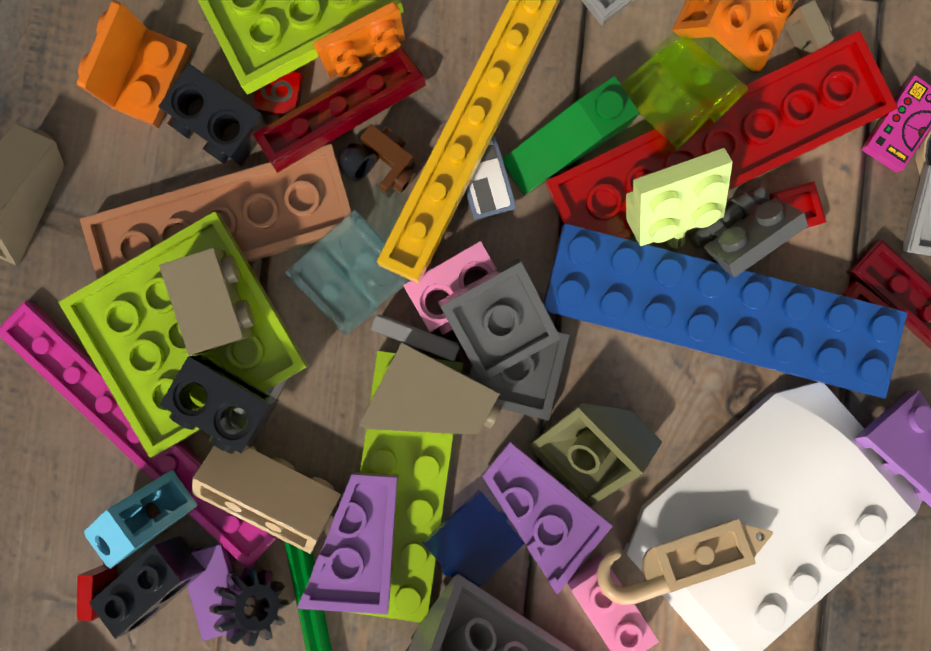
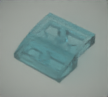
M356 210L352 211L285 272L344 335H347L373 315L380 304L403 288V285L411 281L378 265L377 259L386 243Z

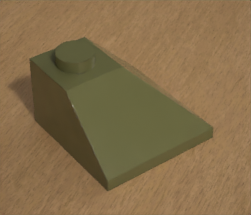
M581 403L535 438L528 445V448L575 495L591 507L642 475L662 444V441L632 410Z

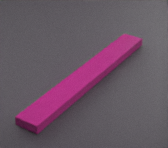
M25 300L0 326V337L153 481L173 470L198 504L188 514L244 567H251L277 539V537L192 495L193 477L203 461L182 441L150 458L89 354L33 301Z

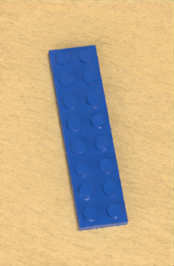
M564 224L562 227L543 305L549 313L885 399L907 317V312L746 270L734 278L724 271L719 263L650 245L639 246L638 242L569 224Z

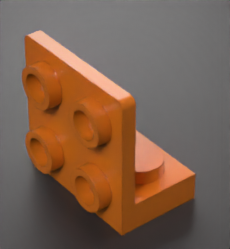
M113 0L108 11L104 12L98 20L97 36L90 52L82 58L79 64L77 85L110 108L159 128L166 112L158 106L184 71L192 50L186 44L146 28L124 4Z
M686 0L672 31L682 39L713 37L752 72H762L796 0Z
M391 2L315 41L313 46L330 79L337 75L339 77L349 76L362 67V62L376 55L379 58L386 57L400 47V43L406 40L400 9L396 2Z

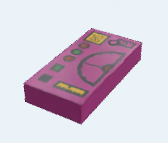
M916 75L907 79L894 100L898 109L882 116L861 148L862 151L895 173L904 170L931 129V85Z

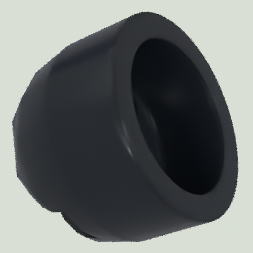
M351 143L340 151L338 157L339 166L350 179L357 182L372 170L377 156L368 147L360 143Z

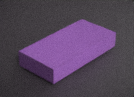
M220 543L192 551L193 556L206 569L187 586L202 641L226 635L227 631L221 633L214 629L215 622L222 615L210 613L209 609L211 605L221 603L222 597L214 593V589L217 586L229 588L227 574L234 572L228 551Z

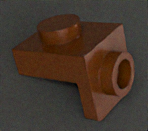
M370 124L360 138L364 146L368 147L380 160L392 168L379 185L381 192L390 198L395 191L401 194L412 182L416 174L412 171L415 167L413 156L403 149L406 143L400 136L387 127L381 132L374 125Z

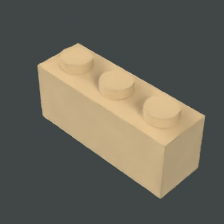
M253 445L243 453L235 451L233 454L213 446L193 477L192 495L309 554L315 548L341 496L340 493L334 491V487L329 482L318 477L310 479L295 471L294 466L288 461L278 457L271 459L257 452Z

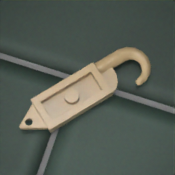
M734 519L650 547L642 559L644 581L626 587L617 586L610 577V567L613 562L621 557V552L614 550L606 554L599 564L597 571L598 584L603 594L611 601L621 605L636 604L756 564L755 556L770 539L773 532L741 524L739 519ZM758 532L761 534L760 540L757 539Z

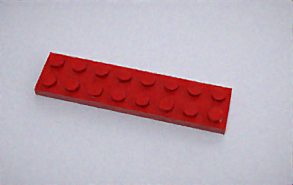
M859 30L547 180L545 186L564 224L629 239L634 237V234L626 220V194L633 192L634 179L725 148L733 162L729 191L898 109V106Z

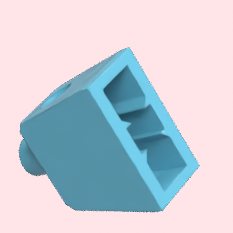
M170 470L107 509L84 531V534L105 565L112 568L159 536L197 507L198 504L175 472ZM148 503H153L160 509L161 514L154 519H150L146 513V505Z

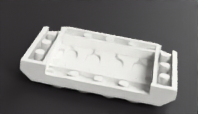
M813 381L806 385L782 389L766 395L641 506L636 520L638 522L630 542L626 543L623 551L641 572L642 559L650 547L730 520L739 519L741 524L773 532V535L755 556L756 564L662 595L710 651H763L917 514L923 501L915 494L913 484L901 474H893L882 464L884 459L872 448H863L854 440L864 428L824 383ZM759 532L757 533L758 540L761 539V534Z

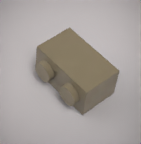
M210 248L159 265L188 355L203 354L253 337L250 327L255 326V318L246 299L241 301L236 283L241 281L240 272L231 255L227 256L223 250Z

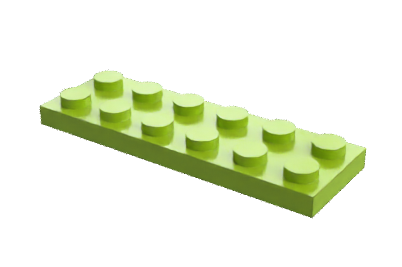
M377 351L370 402L396 353ZM436 359L462 373L463 362ZM366 429L360 473L398 475L390 608L388 614L349 613L419 623L427 615L453 434Z

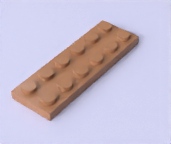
M332 144L317 149L278 173L269 162L80 218L97 279L214 211L220 213L248 262L358 230Z

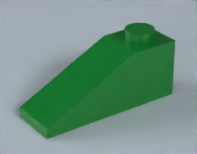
M614 76L576 101L502 158L504 166L522 194L526 196L547 180L553 178L631 126L640 112Z

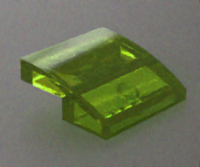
M687 36L675 41L653 56L621 85L640 112L639 114L677 150L709 118L715 123L748 90L745 84Z

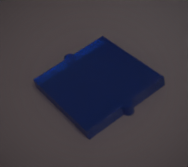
M480 490L473 494L422 542L442 565L440 570L444 575L450 574L453 578L459 574L478 587L485 583L525 544L506 521L507 515L502 511L498 512Z

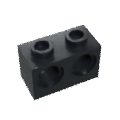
M190 63L158 106L171 116L167 122L170 127L187 139H190L194 133L206 141L202 149L223 164L230 158L242 166L258 144L253 134L270 124L260 112ZM203 99L204 104L201 111L195 115H188L189 105L194 100ZM239 123L240 130L238 135L232 140L223 141L224 129L230 124Z
M199 354L187 357L159 405L171 412L169 418L176 424L190 430H194L195 427L211 435L209 441L215 447L233 454L235 451L243 453L252 447L279 400L211 359ZM195 382L201 384L207 392V401L203 407L196 405L190 397V389ZM233 406L239 407L246 412L248 424L245 430H239L231 424L229 413Z
M178 536L153 545L91 600L89 604L114 639H117L146 624L206 569L193 556L192 550L183 538Z

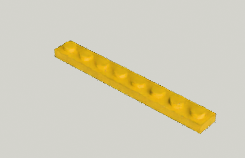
M560 0L508 1L377 259L379 266L420 284Z

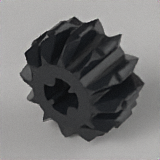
M245 567L241 576L235 572L227 574L229 588L217 586L214 589V593L222 597L221 603L211 605L209 609L210 613L222 615L215 622L214 629L221 633L227 631L226 641L237 644L242 639L244 645L252 647L256 645L258 636L265 640L273 638L271 624L279 626L285 624L283 617L277 615L278 609H284L289 605L287 599L277 598L285 586L279 581L272 582L273 574L271 571L262 570L257 573L254 567ZM254 598L255 605H250V607L254 608L249 615L245 614L244 608H249V605L245 604L246 600Z

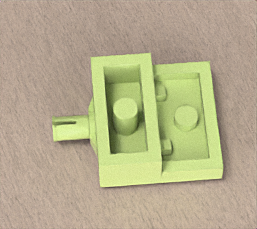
M725 148L633 180V192L626 194V220L639 246L652 242L662 243L667 241V244L672 248H678V242L682 247L686 241L685 233L687 230L695 227H708L718 219L724 218L733 164Z

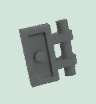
M758 186L748 194L742 192L731 200L732 205L725 209L724 218L718 219L708 227L696 229L688 235V238L697 249L712 241L704 247L709 260L719 263L724 271L735 278L808 227L804 212L777 197L765 203L769 200V195L762 186ZM743 219L742 221H740L738 224H736V225L733 226L732 228H729V227H731L733 224H735L736 222H738L739 220Z

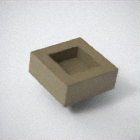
M815 0L800 6L786 20L785 27L800 58L826 47L834 40L831 33V22L828 16L823 11H820Z

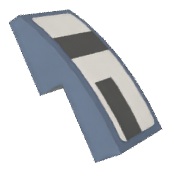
M495 134L465 191L473 221L517 209Z

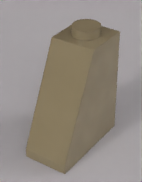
M16 123L0 140V259L18 266L65 165L57 143L50 135L38 129L31 131Z
M401 343L359 425L366 429L479 435L483 426L489 429L492 428L503 405L496 402L500 395L498 391L406 343Z

